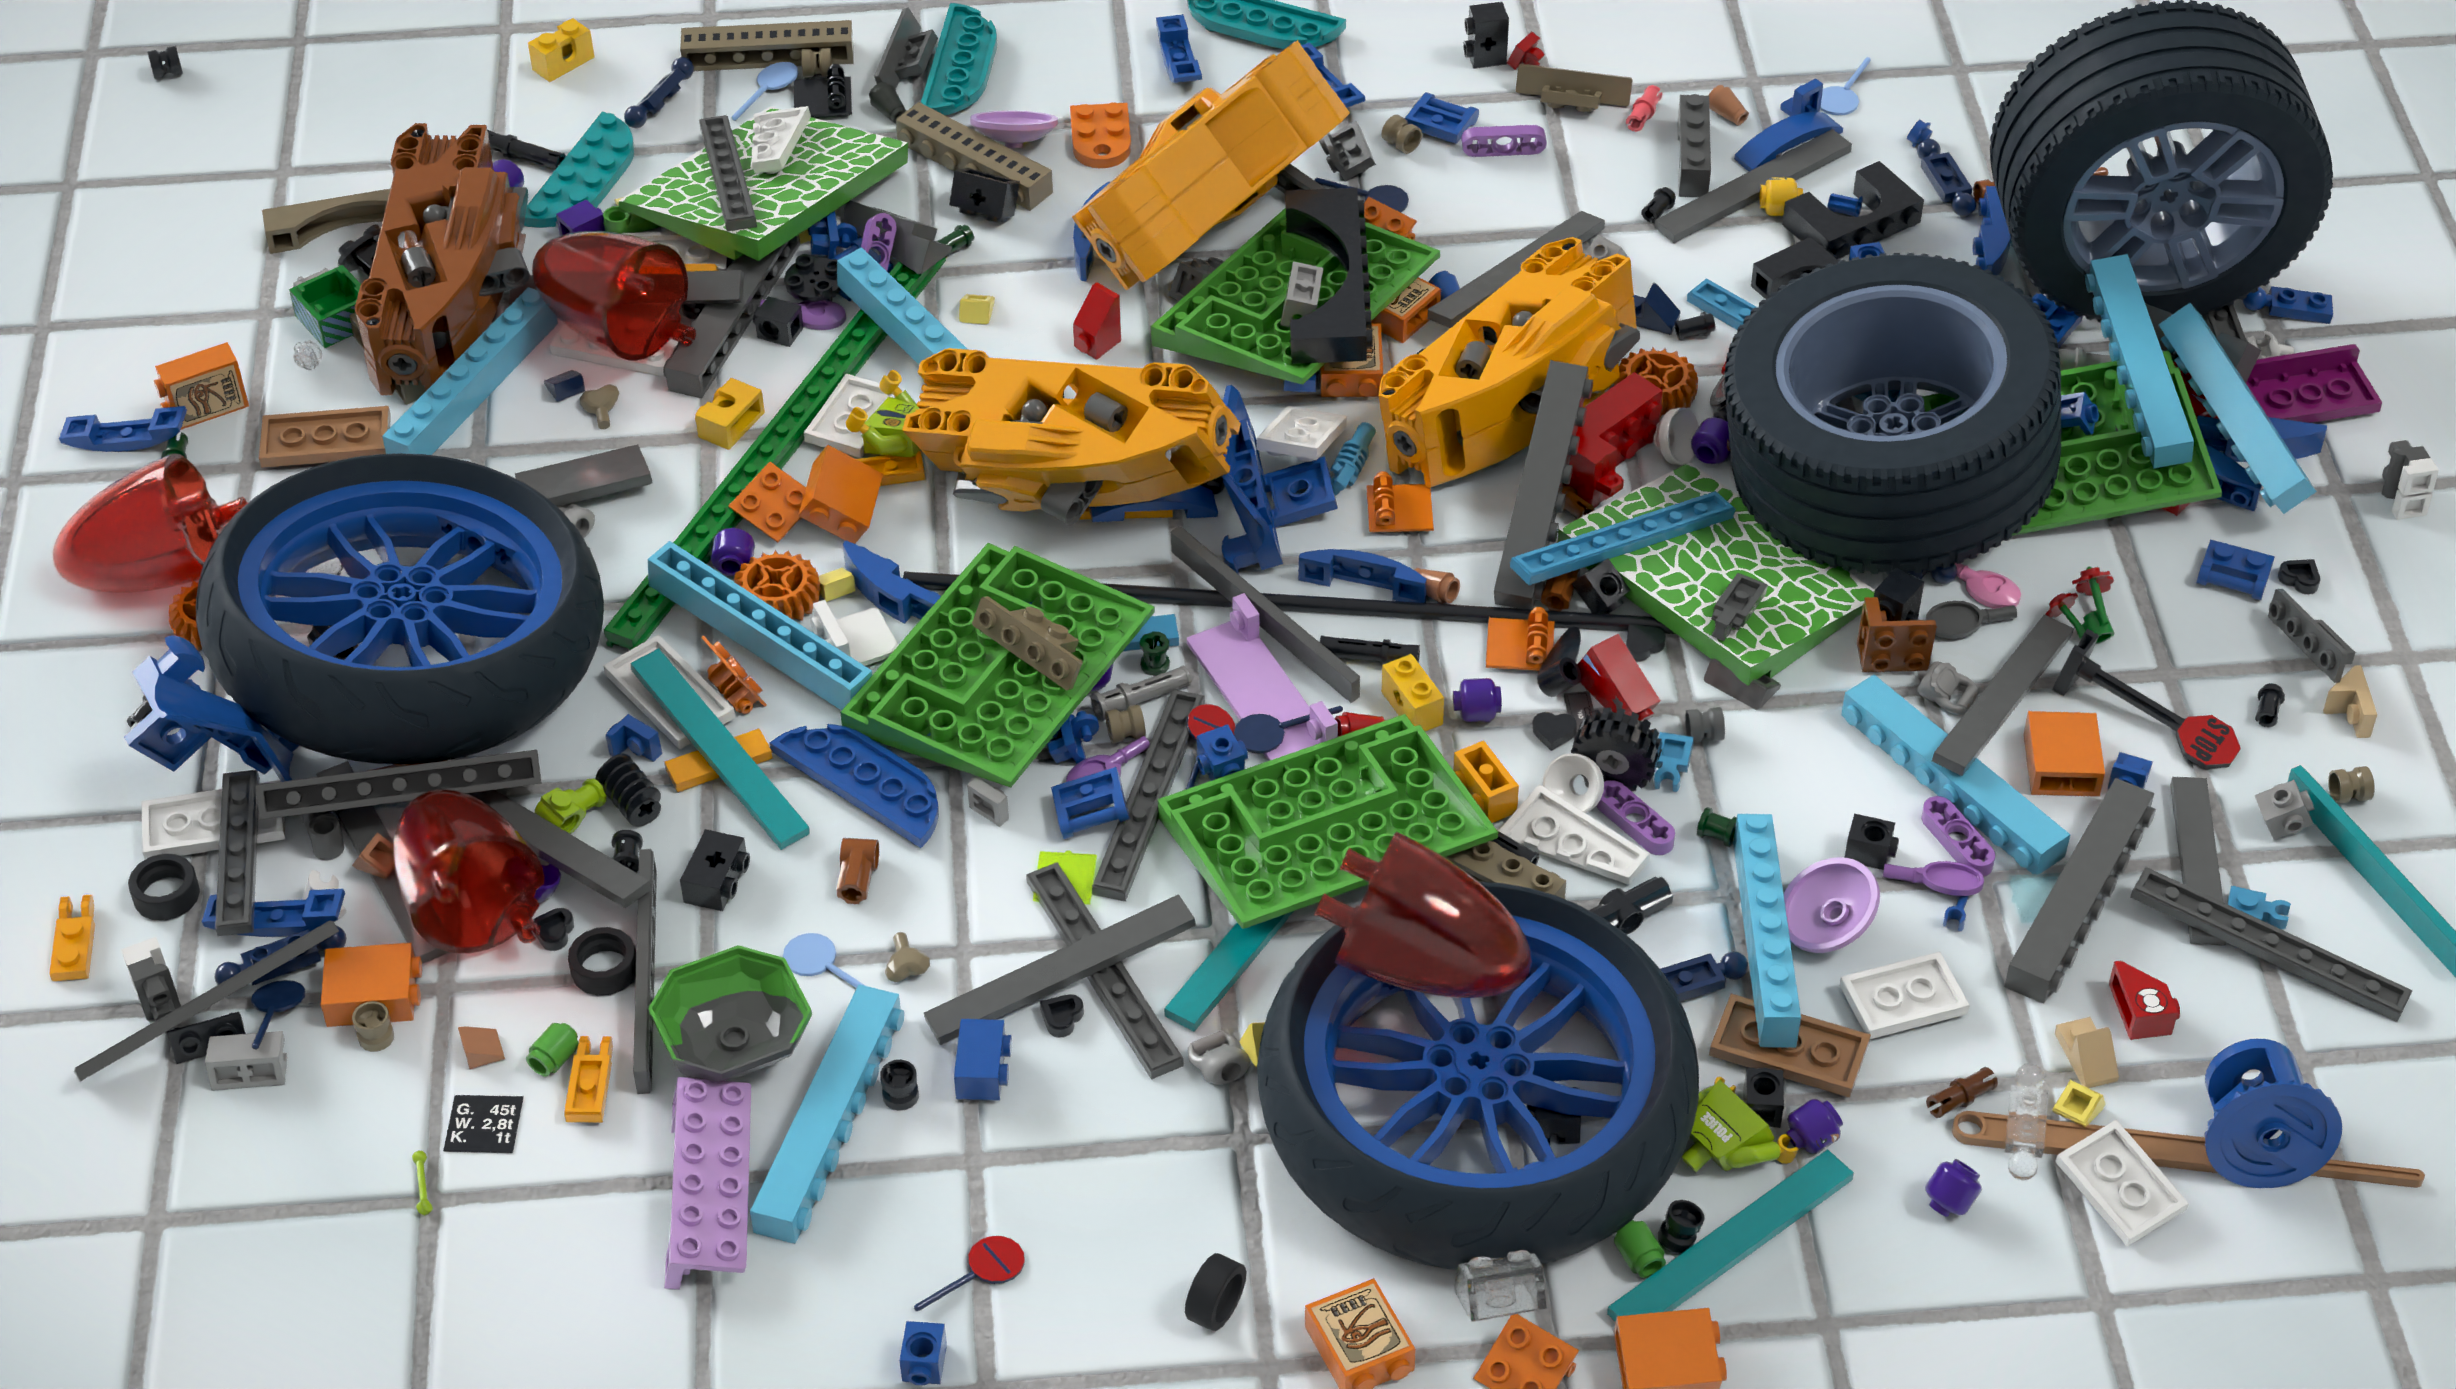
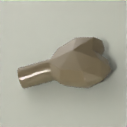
M608 384L597 390L585 391L580 397V405L589 413L596 414L600 429L610 427L608 412L618 400V388Z
M896 933L893 936L896 952L891 956L885 969L887 979L893 982H900L909 976L924 974L930 967L929 957L918 949L910 948L906 933Z

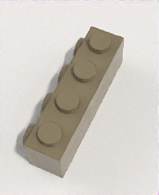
M1492 841L1427 863L1430 872L1451 883H1504L1532 888L1565 899L1566 880L1554 872H1549L1531 863L1524 857L1517 856Z

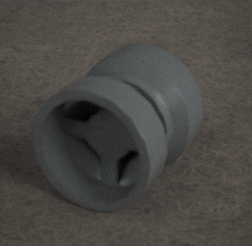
M1709 708L1707 712L1703 713L1698 709L1686 710V736L1693 737L1694 743L1701 742L1704 737L1712 741L1724 740L1725 721L1722 708Z

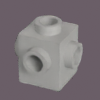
M2295 780L2278 784L2272 789L2255 795L2264 821L2274 840L2288 834L2297 833L2306 827L2314 825L2309 811L2315 809L2307 790L2299 791Z

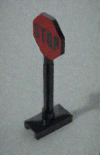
M2087 628L2078 646L2075 645L2072 648L2053 686L2054 691L2064 696L2079 677L2089 683L2093 681L2175 730V736L2183 757L2203 769L2225 768L2231 765L2241 750L2233 727L2213 715L2189 716L2184 719L2103 671L2099 664L2089 659L2099 635Z

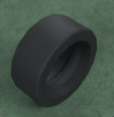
M159 854L147 858L134 868L128 880L129 891L135 909L142 916L151 920L166 921L183 915L195 905L200 894L199 883L193 865L186 858L176 854ZM170 877L184 880L179 889L171 894L161 897L144 894L145 890L152 883L160 879Z
M611 927L594 928L577 937L568 952L570 973L575 985L585 993L596 996L611 995L622 991L630 985L636 977V948L631 937L622 930ZM602 951H613L624 956L620 964L607 971L595 972L587 970L582 966L584 961L591 955Z
M1214 1253L1208 1257L1194 1277L1185 1302L1186 1318L1211 1331H1217L1223 1327L1233 1314L1243 1293L1247 1274L1245 1266L1219 1253Z

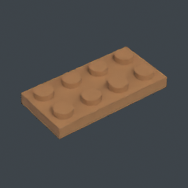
M389 406L263 415L259 451L261 468L326 463L359 456L386 454L382 436L390 428L391 413Z
M1731 993L1711 1043L1709 1056L1749 1068L1783 1070V1078L1850 1098L1869 1046L1871 1034L1801 1014L1796 1048L1760 1047L1754 1000Z

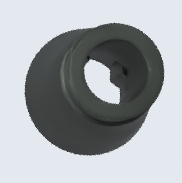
M881 82L871 89L869 93L871 105L896 123V119L905 113L906 110L894 87Z

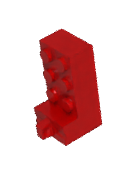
M1633 372L1584 408L1587 411L1584 426L1578 427L1576 436L1580 437L1578 452L1576 456L1571 455L1569 465H1573L1570 484L1564 485L1574 487L1578 495L1593 505L1594 508L1600 502L1607 500L1622 490L1624 479L1615 472L1616 466L1626 459L1632 458L1645 445L1654 442L1656 425L1660 422L1663 390L1636 372Z

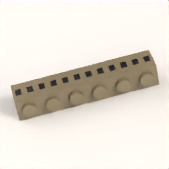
M852 20L681 28V57L688 58L693 63L694 71L766 68L779 62H791L796 66H802V49H811L813 52H819L823 48H831L832 64H854Z
M920 102L896 119L897 140L908 142V148L945 166L947 169L954 171L970 168L1020 181L1016 204L1029 211L1053 193L1051 169Z

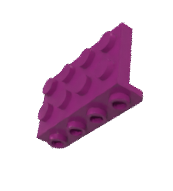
M2356 344L2257 359L2246 382L2266 415L2272 418L2314 423L2380 412L2382 406L2381 399L2357 362L2360 350Z

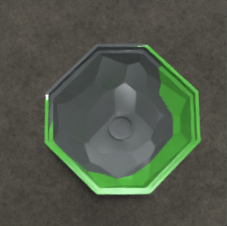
M739 945L671 969L648 1008L652 1020L677 1069L688 1078L706 1079L711 1082H721L742 1077L790 1057L801 1040L812 1016V1010L785 958Z

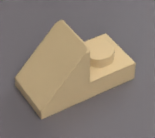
M2355 665L2341 678L2340 682L2330 689L2323 713H2347L2348 723L2353 724L2357 738H2370L2377 718V712L2362 666Z
M2090 1017L2056 1025L2055 1035L2083 1086L2092 1088L2118 1081L2119 1074L2109 1027L2096 1029Z

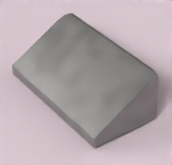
M1715 658L1711 659L1704 675L1706 683L1755 710L1762 708L1781 687L1779 682L1766 675H1763L1758 680L1751 681L1748 686Z

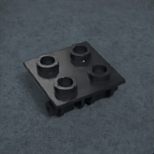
M832 64L827 69V78L795 80L794 108L808 106L812 118L852 115L851 76L845 77L844 69L839 64Z

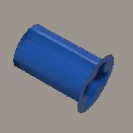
M1832 193L1829 197L1827 208L1833 212L1859 217L1863 199L1862 196L1857 199Z

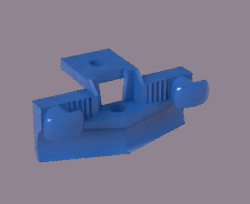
M1228 385L1225 389L1223 402L1236 416L1241 425L1238 435H1231V438H1229V446L1226 447L1228 450L1227 454H1223L1226 458L1225 461L1230 466V471L1222 477L1225 488L1246 534L1230 539L1229 535L1225 536L1221 549L1224 563L1239 574V569L1258 563L1261 570L1283 564L1276 527L1338 509L1325 456L1314 461L1300 463L1264 474L1259 450H1256L1257 440L1255 431L1240 392L1233 385ZM1300 489H1307L1302 494H1295ZM1270 491L1273 498L1274 509H1271V506L1266 495V493Z
M175 635L165 637L169 650L158 660L149 656L132 672L152 711L124 736L128 746L174 772L212 737L239 753L245 764L265 775L269 770L273 769L281 782L292 781L290 765L294 755L293 751L299 745L265 728L240 704L201 690L200 686L194 683L192 679H188L197 670L201 672L205 670L203 657L188 640ZM180 728L175 734L167 735L171 730Z

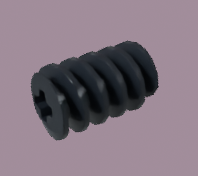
M617 754L608 759L597 771L595 777L603 786L607 797L612 800L613 804L631 825L637 827L651 823L658 817L661 811V804L659 803L661 799L660 791L654 787L650 779H647L644 772L640 770L628 754Z

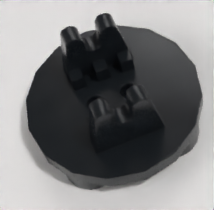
M378 224L366 229L363 236L355 242L352 240L347 241L338 249L341 255L338 259V266L344 265L349 272L361 269L367 276H370L381 230Z
M809 254L798 256L796 263L792 264L785 273L784 284L787 292L794 298L802 301L818 302L828 300L833 302L832 297H836V294L841 290L837 286V259L812 257Z

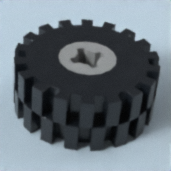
M1610 707L1604 708L1602 714L1597 709L1592 711L1591 716L1587 714L1583 718L1571 753L1581 754L1593 760L1600 768L1604 782L1610 780L1618 781L1630 791H1636L1637 785L1642 789L1647 785L1648 781L1652 780L1662 752L1661 747L1663 743L1662 739L1658 738L1659 732L1657 729H1649L1651 723L1647 719L1641 722L1638 720L1639 715L1634 712L1629 716L1625 714V709L1618 708L1617 713H1614Z

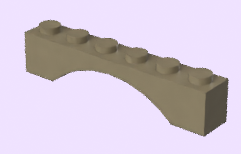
M390 189L263 209L264 229L270 254L301 249L317 237L341 227L359 223L383 222Z

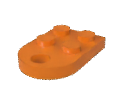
M1112 102L1109 104L1070 106L1073 154L1080 163L1092 168H1110L1121 164L1129 157L1131 153L1128 103Z

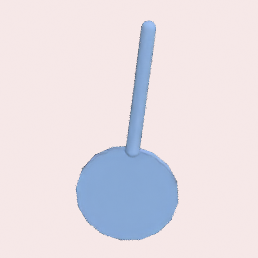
M1869 57L1865 58L1844 87L1830 86L1823 89L1820 108L1822 111L1832 115H1847L1857 109L1859 99L1850 90V87L1870 63L1871 59Z
M779 62L763 69L757 76L760 88L732 116V119L737 120L766 90L780 89L795 81L799 72L797 66L791 62Z
M818 933L798 935L790 940L784 948L783 958L786 959L791 971L795 974L814 976L829 970L855 988L858 987V984L864 985L833 965L836 958V949L834 943L826 936Z

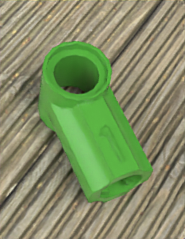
M619 206L607 208L603 214L605 239L607 242L611 233H641L661 227Z

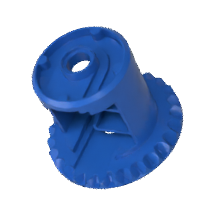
M2269 1039L2243 1040L2226 1047L2210 1062L2205 1074V1086L2214 1109V1118L2208 1121V1130L2204 1133V1146L2211 1165L2222 1177L2245 1187L2277 1188L2299 1182L2311 1176L2331 1159L2339 1146L2342 1136V1120L2339 1111L2332 1099L2325 1096L2321 1089H2314L2309 1083L2304 1082L2297 1060L2286 1046ZM2249 1070L2261 1071L2254 1079L2242 1078L2243 1074ZM2279 1130L2283 1131L2279 1137L2270 1139Z

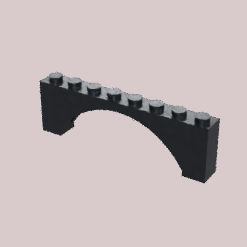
M1357 188L1286 190V233H1296L1320 244L1341 262L1347 272L1343 285L1330 300L1315 311L1299 319L1290 320L1292 364L1367 361V348H1373L1364 200H1358Z

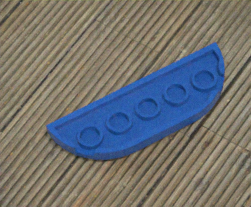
M827 724V728L807 730V726L799 727L785 732L769 742L772 753L916 846L922 848L935 831L939 817L936 791L930 779L920 769L865 734L849 727Z

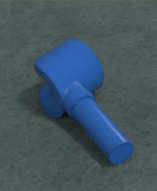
M1960 896L1956 906L1946 909L1943 922L1944 927L1947 926L1949 920L1956 919L1959 921L1958 931L1964 929L1966 918L1964 908L1969 896Z

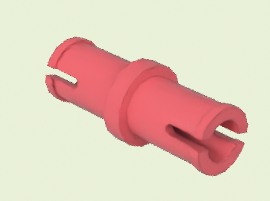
M1649 85L1642 97L1636 99L1633 104V111L1626 119V125L1630 124L1628 126L1630 130L1635 132L1642 130L1647 119L1652 118L1656 112V105L1663 95L1662 92L1658 94L1661 90L1659 87Z

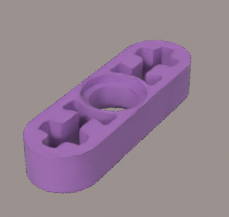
M1538 125L1472 127L1465 130L1461 136L1463 151L1471 157L1534 155L1541 153L1547 146L1545 131ZM1501 137H1509L1512 139L1511 142L1506 145H1500L1496 143V141ZM1473 140H1478L1477 144H1472Z
M879 213L867 221L861 247L867 253L870 248L877 249L881 254L879 264L887 271L896 234V223L889 214ZM880 222H882V228L886 229V232L880 234V228L876 226Z
M1611 780L1604 782V791L1596 806L1598 810L1649 853L1654 855L1669 853L1674 847V827L1622 783ZM1637 813L1642 815L1644 820L1632 822L1626 816Z
M1941 796L1928 798L1924 802L1921 820L1926 828L1956 862L1975 868L1983 877L1989 875L1993 870L1995 851L1949 799ZM1952 832H1960L1963 833L1967 837V839L1963 841H1957L1952 839L1949 836V834Z

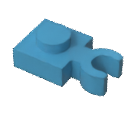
M1660 732L1659 739H1662L1663 744L1656 767L1659 769L1654 774L1655 789H1659L1662 780L1671 779L1673 781V792H1677L1680 788L1679 772H1688L1694 740L1693 737Z
M2231 886L2227 905L2279 929H2286L2291 903L2284 900L2268 902L2265 901L2267 893Z

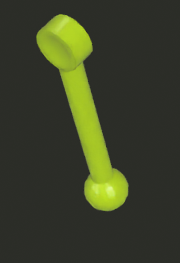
M418 1150L412 1155V1160L417 1167L420 1202L417 1203L416 1208L420 1214L425 1216L433 1210V1207L427 1199L424 1163L427 1156L425 1152Z

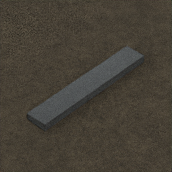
M257 770L223 773L215 921L217 936L254 932L258 802L255 785L260 783Z
M2172 777L2170 787L2182 883L2223 902L2207 778ZM2188 925L2191 944L2226 945L2227 943Z

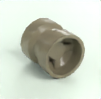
M823 48L819 52H813L811 49H802L803 78H812L814 75L819 74L827 77V69L832 65L831 48Z
M1397 114L1386 121L1381 136L1388 143L1396 144L1397 149L1403 153L1409 154L1420 144L1422 131L1417 126L1408 124L1405 118Z
M1139 704L1128 706L1124 711H1118L1117 709L1105 711L1107 731L1112 744L1122 742L1128 736L1134 739L1146 736L1144 717Z
M2367 766L2355 767L2350 772L2338 769L2332 770L2329 773V793L2337 804L2348 803L2351 798H2356L2358 801H2366L2373 798L2375 792L2374 778Z
M369 1001L355 1009L352 1021L357 1031L356 1035L360 1046L370 1052H378L390 1046L394 1040V1031L387 1007L380 1002Z

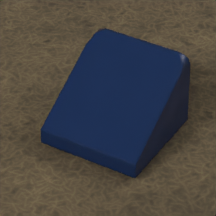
M574 370L544 380L545 386L557 402L585 391L583 376Z

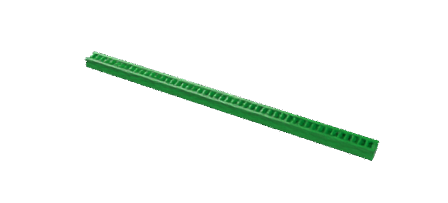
M944 257L921 274H917L901 262H898L889 274L916 299L946 262V258ZM862 309L858 311L673 542L674 544L705 564L711 560L714 537L718 532L726 528H736L743 519V517L730 509L728 505L769 462H772L782 470L804 442L805 430L845 374L856 376L888 335ZM648 575L605 627L604 635L608 639L606 646L613 647L618 645L630 651L646 642L676 604L649 586Z

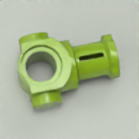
M587 779L576 790L566 789L562 791L560 788H555L541 796L540 801L536 805L535 814L571 834L585 818L586 811L593 807L605 805L607 796L603 786L596 779Z

